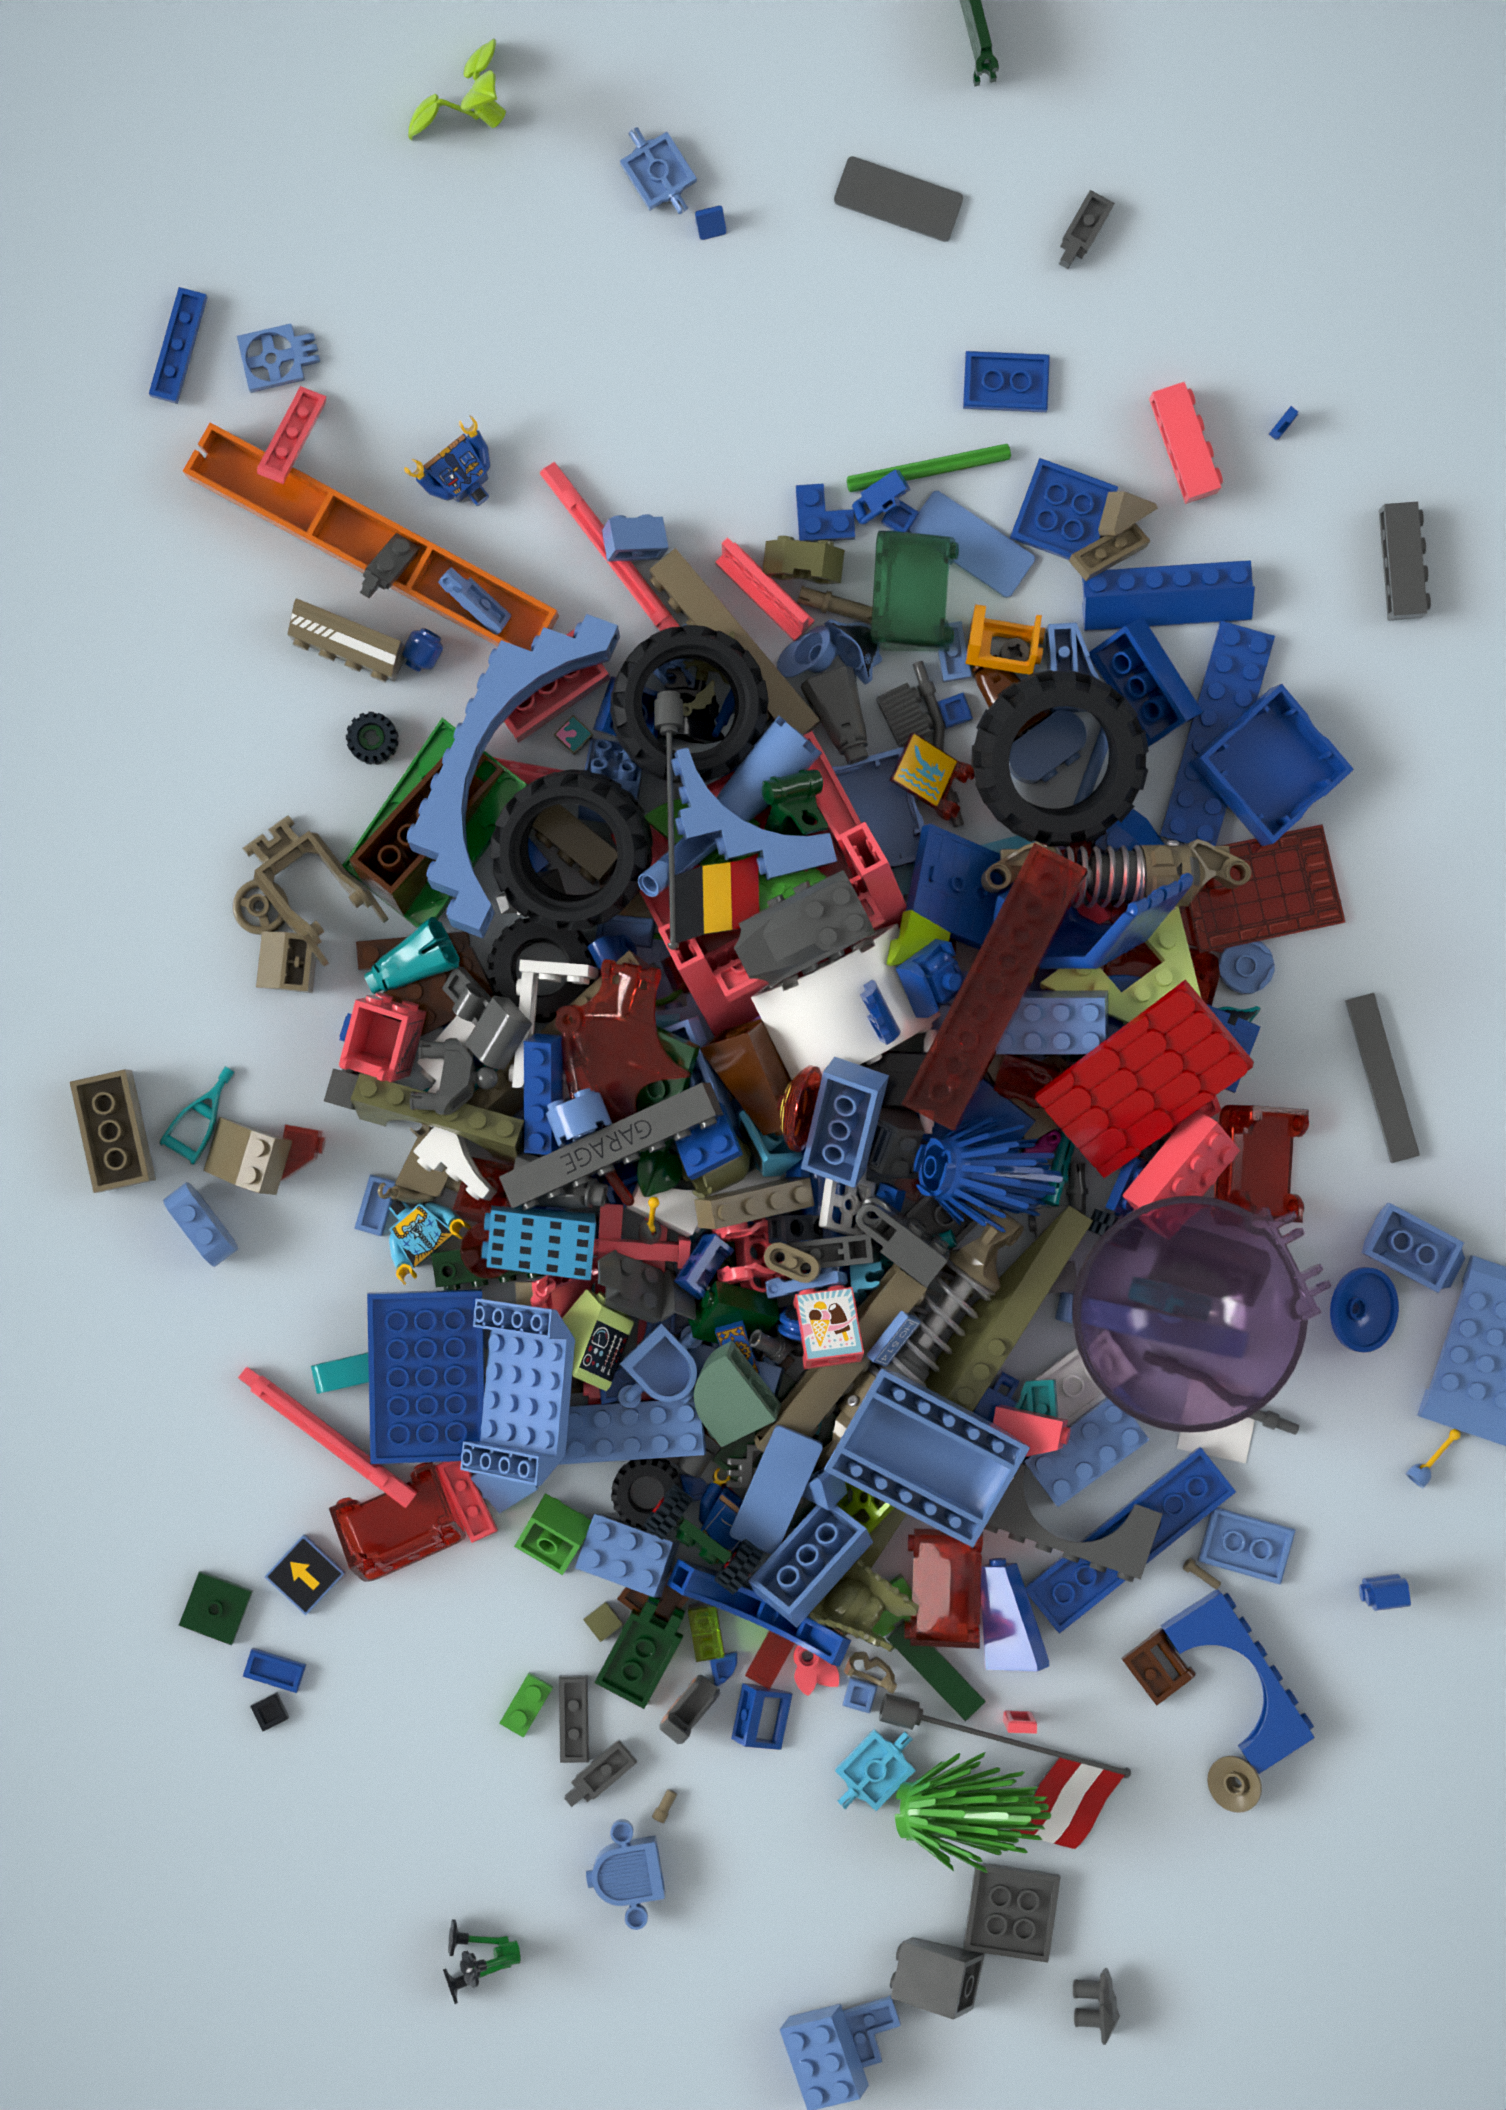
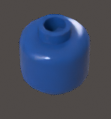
M426 628L413 630L404 645L403 656L407 659L405 664L418 672L422 668L432 669L443 651V645L440 642L441 637Z

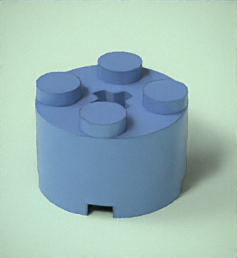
M586 1088L574 1094L575 1099L567 1102L560 1099L547 1105L549 1111L546 1113V1116L559 1147L566 1146L565 1140L572 1139L575 1142L603 1129V1125H612L600 1092L591 1091L590 1088Z

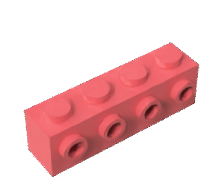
M1184 381L1152 392L1149 401L1185 504L1217 494L1221 489L1220 484H1223V478L1219 468H1214L1211 459L1214 457L1213 449L1209 441L1205 442L1202 433L1205 430L1202 417L1195 413L1193 407L1195 405V397L1192 389H1187Z

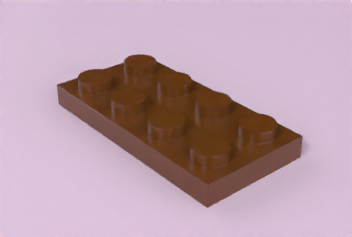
M473 947L458 953L460 958L459 966L464 967L491 998L495 996L490 988V981ZM453 970L416 981L401 988L383 992L392 996V1001L401 1004L402 1001L413 1002L419 1005L418 1009L427 1012L420 1037L448 1024L457 1016L452 1010L455 1003L442 989Z

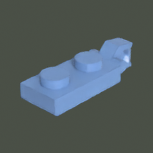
M452 567L438 581L447 593H450L464 609L468 610L493 634L498 635L511 618V614L471 577L468 580L463 578Z
M836 1267L821 1269L819 1277L811 1283H801L794 1279L785 1281L780 1277H776L766 1281L765 1284L768 1299H775L789 1295L795 1296V1294H799L800 1291L805 1289H815L818 1291L835 1285H847L848 1280L845 1272L836 1271Z

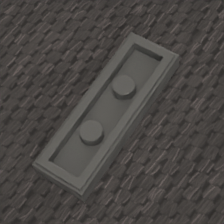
M559 1675L560 1763L589 1762L588 1675Z

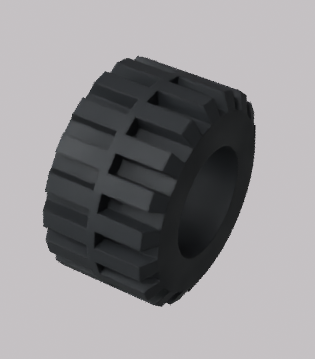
M659 1458L630 1460L620 1468L611 1488L613 1508L620 1515V1519L623 1522H628L629 1526L633 1528L636 1526L640 1527L641 1530H647L643 1525L654 1509H645L633 1502L630 1490L635 1480L643 1476L657 1479L664 1488V1495L674 1484L682 1489L681 1478H679L677 1470L668 1461H663Z

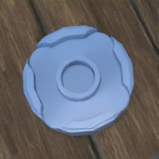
M1258 940L1239 944L1237 942L1235 945L1226 946L1218 959V974L1222 982L1230 990L1239 994H1252L1262 990L1271 981L1275 971L1273 955L1270 949Z

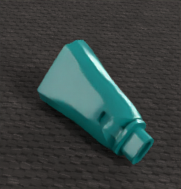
M430 917L400 944L372 965V970L364 974V978L373 994L381 990L386 992L453 970L459 966L460 958L442 922L438 921L435 917Z

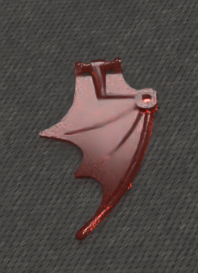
M604 959L601 966L602 984L599 992L582 1006L571 1004L559 1008L556 1012L555 1025L562 1033V1057L570 1100L575 1099L574 1094L586 1088H590L591 1091L600 1092L612 1124L638 1112L637 1096L639 1091L647 1084L665 1079L690 1077V1072L673 1062L666 1054L658 1038L655 1002L657 988L661 980V970L650 967L649 970L643 969L641 965L626 962L621 965L616 964L614 960ZM614 975L619 976V984L612 983ZM641 980L647 981V989L639 988ZM570 1016H571L572 1019H573V1022H572V1023H571L570 1020H569V1017H570ZM616 1170L604 1175L621 1201L627 1206L633 1205L635 1202L634 1197L619 1178Z

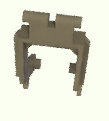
M287 815L268 829L273 836L272 840L268 841L264 834H261L242 849L248 857L255 854L262 863L260 867L254 870L253 880L286 924L306 941L317 959L325 967L329 962L317 946L322 942L318 936L324 933L323 928L317 921L308 924L289 907L273 886L275 875L304 854H317L345 891L350 894L348 898L356 908L362 904L367 908L371 906L383 923L389 919L370 890L349 875L318 833L308 831L301 837H298L290 828L295 823Z

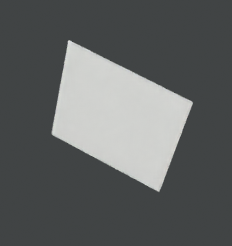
M1191 1381L1177 1449L1193 1452L1200 1446L1209 1456L1246 1463L1255 1420L1230 1411L1204 1386ZM1221 1386L1237 1402L1256 1409L1258 1408L1260 1394Z

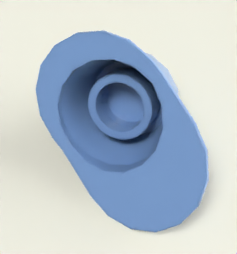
M823 625L816 626L787 646L777 661L779 672L785 678L797 676L804 671L813 673L825 671L831 665L833 659L840 653L838 647L830 640L829 629Z

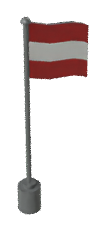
M885 1693L879 1713V1721L913 1730L914 1726H919L922 1720L1058 1757L1040 1781L1033 1797H1047L1044 1801L1034 1802L1048 1804L1049 1809L1041 1812L1051 1813V1818L1031 1819L1029 1823L1043 1825L1045 1829H1035L1034 1831L1010 1829L1020 1831L1022 1834L1039 1835L1043 1839L1042 1841L1076 1849L1090 1833L1107 1798L1123 1777L1129 1778L1131 1775V1770L1128 1767L1121 1769L923 1715V1709L919 1708V1702Z

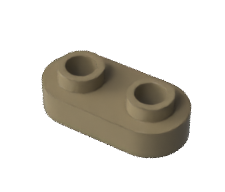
M773 1243L768 1246L764 1253V1261L769 1269L798 1282L811 1283L820 1275L821 1265L816 1257L787 1244ZM779 1252H783L785 1255V1260L782 1263L776 1260V1255ZM806 1263H809L811 1266V1271L808 1274H804L802 1271V1267Z

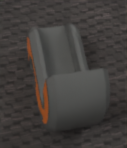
M697 1675L662 1718L659 1724L660 1730L676 1744H683L690 1737L691 1729L719 1697L720 1689L705 1676Z

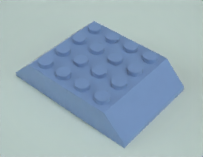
M881 1368L827 1462L824 1471L974 1547L1030 1447L983 1417L899 1373Z

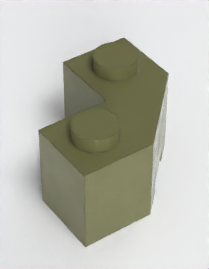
M778 536L777 540H770L765 543L762 572L766 576L779 580L804 579L820 585L841 583L845 550L834 547V542L818 540L816 543L794 540L790 536Z

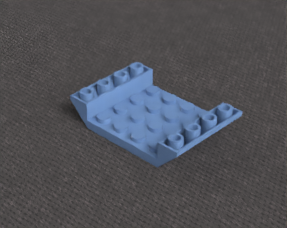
M475 1298L473 1327L490 1329V1337L488 1342L480 1441H463L460 1470L541 1486L565 1457L575 1338L555 1309Z

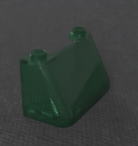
M878 531L876 538L871 636L873 643L883 651L949 652V644H952L954 641V628L949 626L946 620L949 565H952L954 559H958L959 545L953 537L899 531Z

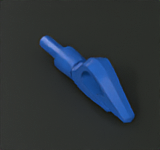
M730 689L716 717L717 724L712 732L713 737L717 738L723 726L728 724L730 716L735 713L732 689Z

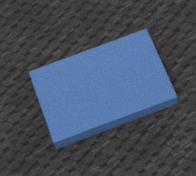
M1217 1507L1210 1513L1197 1560L1281 1585L1296 1530Z

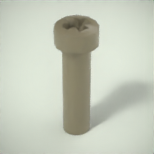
M1192 1558L1187 1559L1183 1565V1570L1187 1573L1192 1572L1216 1590L1220 1587L1221 1582L1196 1565V1561Z

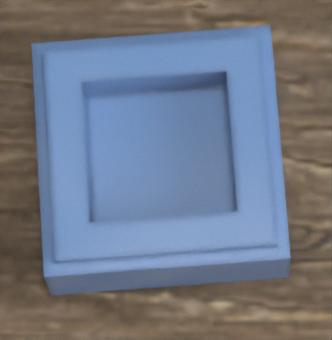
M850 1677L842 1705L870 1714L878 1685Z

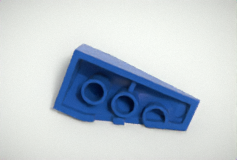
M1132 809L1121 823L1117 821L1106 830L1107 834L1097 838L1091 848L1097 846L1101 854H1104L1108 846H1111L1114 851H1119V848L1123 845L1128 851H1132L1135 845L1165 844L1148 819L1135 809ZM1187 906L1179 907L1180 914H1182Z

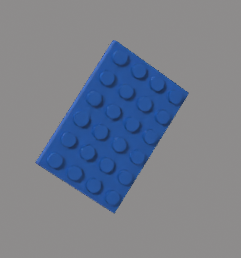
M482 1289L367 1293L370 1464L461 1461L463 1441H480L484 1405L483 1328L473 1327L475 1298L482 1299Z

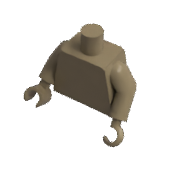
M423 1123L419 1130H414L410 1127V1131L417 1136V1139L395 1182V1185L398 1186L389 1188L383 1195L382 1191L386 1184L381 1183L377 1191L380 1198L387 1199L391 1196L394 1200L418 1204L432 1202L436 1197H441L446 1188L458 1194L462 1193L466 1184L461 1179L457 1182L445 1172L447 1167L442 1172L433 1169L429 1172L417 1162L420 1157L413 1151L433 1127Z

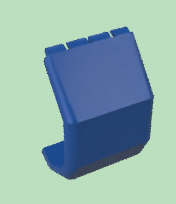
M1185 873L1178 882L1174 881L1169 885H1163L1153 890L1148 895V898L1131 902L1127 907V911L1115 923L1098 924L1080 915L1070 902L1064 909L1060 907L1057 909H1045L1035 898L1020 906L1023 892L1016 888H1012L998 896L993 919L1012 953L1040 969H1096L1147 941L1190 889L1193 883V876L1190 873ZM1064 889V893H1063L1062 903L1064 902L1065 897H1066V891H1065V889Z

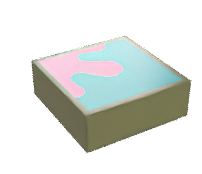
M572 715L558 729L554 736L575 755L594 734Z

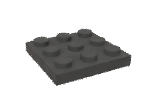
M976 1862L985 1867L988 1873L974 1867L963 1950L1048 1963L1061 1879L1060 1875Z

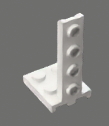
M520 960L519 971L522 972V978H518L516 985V994L520 996L518 1009L528 1018L532 1026L517 1048L514 1064H511L509 1068V1081L513 1082V1088L524 1089V1041L534 1035L539 979L547 982H561L562 977L567 978V982L589 985L590 980L598 979V968L584 964Z

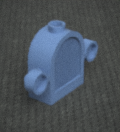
M658 1324L619 1362L621 1368L636 1382L634 1385H625L619 1390L618 1401L622 1406L626 1408L636 1407L641 1401V1394L643 1392L658 1401L673 1402L681 1400L684 1404L694 1396L693 1387L697 1378V1368L693 1357L687 1349L698 1347L703 1340L692 1338L691 1325L681 1330L680 1341L678 1342L662 1324Z
M619 1819L612 1824L610 1836L615 1843L603 1848L595 1859L593 1870L586 1871L588 1888L594 1887L598 1896L611 1905H629L625 1913V1923L629 1928L639 1930L646 1925L648 1920V1912L641 1903L665 1899L666 1891L657 1838L655 1835L632 1839L634 1831L632 1824L626 1819Z

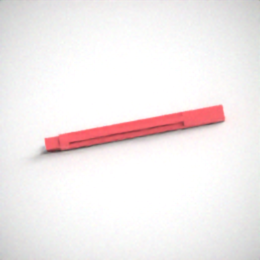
M556 462L543 468L540 472L542 478L607 561L602 535L603 524ZM631 561L607 562L660 631L670 627H680Z
M248 1367L240 1374L239 1380L249 1386L252 1393L404 1508H407L418 1493L381 1464H370V1456L266 1377L263 1375L259 1376Z

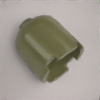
M737 1135L736 1137L743 1155L694 1180L687 1176L682 1159L678 1155L682 1165L683 1179L685 1182L691 1180L696 1188L692 1193L698 1198L713 1195L739 1183L746 1177L749 1172L751 1151L747 1143L742 1142Z

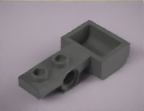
M458 966L453 969L442 989L455 1003L452 1007L454 1013L475 1025L465 1044L485 1065L494 1069L505 1070L532 1023L509 998L498 996L491 998L464 967Z

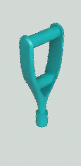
M225 1066L215 1086L177 1115L159 1142L161 1146L165 1145L191 1161L190 1164L192 1165L198 1161L215 1127L222 1088L225 1083L228 1084L234 1071ZM207 1099H211L212 1108L203 1102ZM192 1109L210 1120L207 1133L197 1152L170 1136L182 1118Z

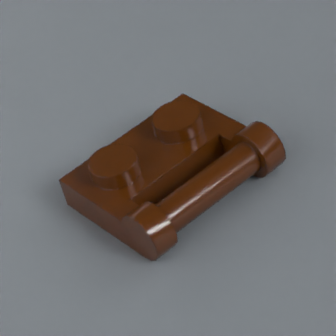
M1162 1628L1154 1631L1146 1640L1121 1658L1156 1706L1196 1675L1192 1667H1187L1166 1639L1167 1634ZM1156 1645L1178 1672V1676L1173 1680L1151 1652V1649Z

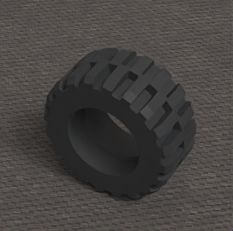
M521 917L515 920V923L511 926H506L501 931L502 934L499 938L494 940L491 954L488 955L487 960L489 963L487 976L490 980V988L495 996L509 998L519 1007L520 996L516 994L518 980L516 976V963L519 955L528 946L535 943H550L562 950L568 963L584 964L596 967V963L587 948L590 943L580 930H554L536 924L530 917L524 919ZM566 979L564 985L558 991L544 996L537 995L535 1022H551L591 986L595 980H590L589 985L567 982Z

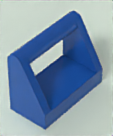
M742 1683L731 1739L744 1747L781 1750L793 1693L755 1684ZM765 1697L780 1698L772 1740L757 1737Z

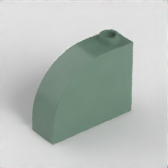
M733 1341L722 1345L711 1353L704 1363L694 1389V1403L697 1414L707 1428L708 1434L721 1447L776 1421L782 1406Z

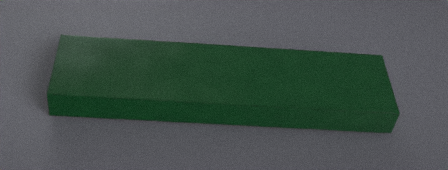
M904 1620L886 1637L965 1722L986 1702L909 1620Z

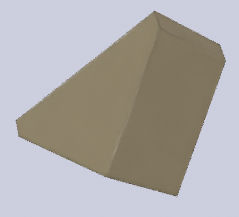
M1125 491L1108 492L1098 529L1100 536L1117 535L1158 509L1156 503Z

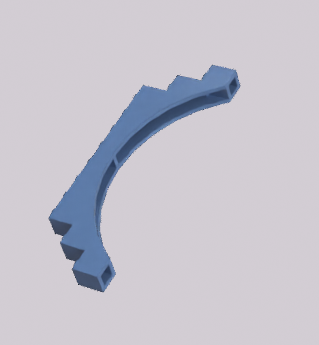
M586 614L583 622L577 624L574 638L543 627L540 636H535L531 645V651L502 640L498 648H494L491 651L488 660L490 665L486 673H482L477 683L478 691L474 698L469 699L465 710L466 717L463 723L457 725L454 732L455 740L451 748L446 749L442 758L443 766L440 773H436L433 776L430 785L432 790L428 798L422 800L419 807L420 816L416 824L413 823L407 833V840L413 852L436 860V862L432 861L426 875L431 888L456 898V900L452 899L446 912L452 927L484 939L495 914L492 904L475 876L467 846L465 818L469 788L482 753L495 731L515 708L543 686L571 672L610 661L620 639L618 625Z

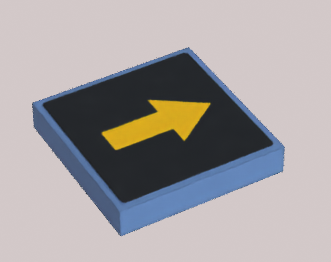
M304 1534L266 1574L265 1578L303 1614L307 1615L346 1572Z

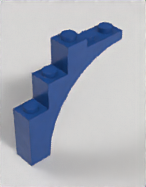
M678 1558L667 1582L669 1587L683 1596L720 1608L770 1630L805 1648L828 1663L840 1667L852 1640L829 1626L818 1624L809 1615L798 1627H795L756 1595L752 1587L743 1584L736 1593L731 1594L714 1581L718 1573L717 1570Z

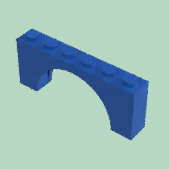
M1217 1589L1160 1626L1179 1654L1198 1646H1223L1244 1655L1255 1667L1263 1690L1262 1711L1253 1731L1245 1740L1238 1744V1747L1247 1761L1260 1774L1314 1739L1315 1737L1310 1731L1314 1728V1725L1305 1712L1301 1715L1295 1707L1299 1702L1290 1689L1285 1691L1279 1681L1283 1680V1677L1274 1664L1269 1667L1264 1657L1268 1654L1259 1641L1255 1643L1252 1641L1248 1634L1252 1629L1243 1616L1238 1619L1233 1609L1237 1606L1228 1593L1223 1595Z

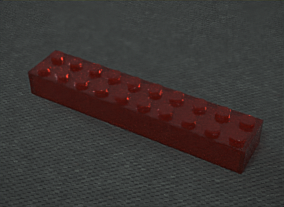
M1036 843L1033 844L902 1105L955 1132L957 1131L1088 873L1087 868Z

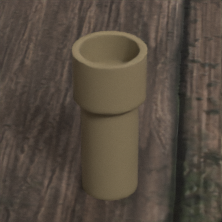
M667 1789L658 1808L656 1807L652 1818L665 1823L677 1793Z

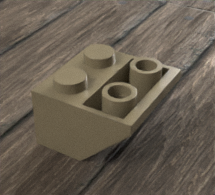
M262 931L256 988L313 993L317 957L301 936L297 933Z

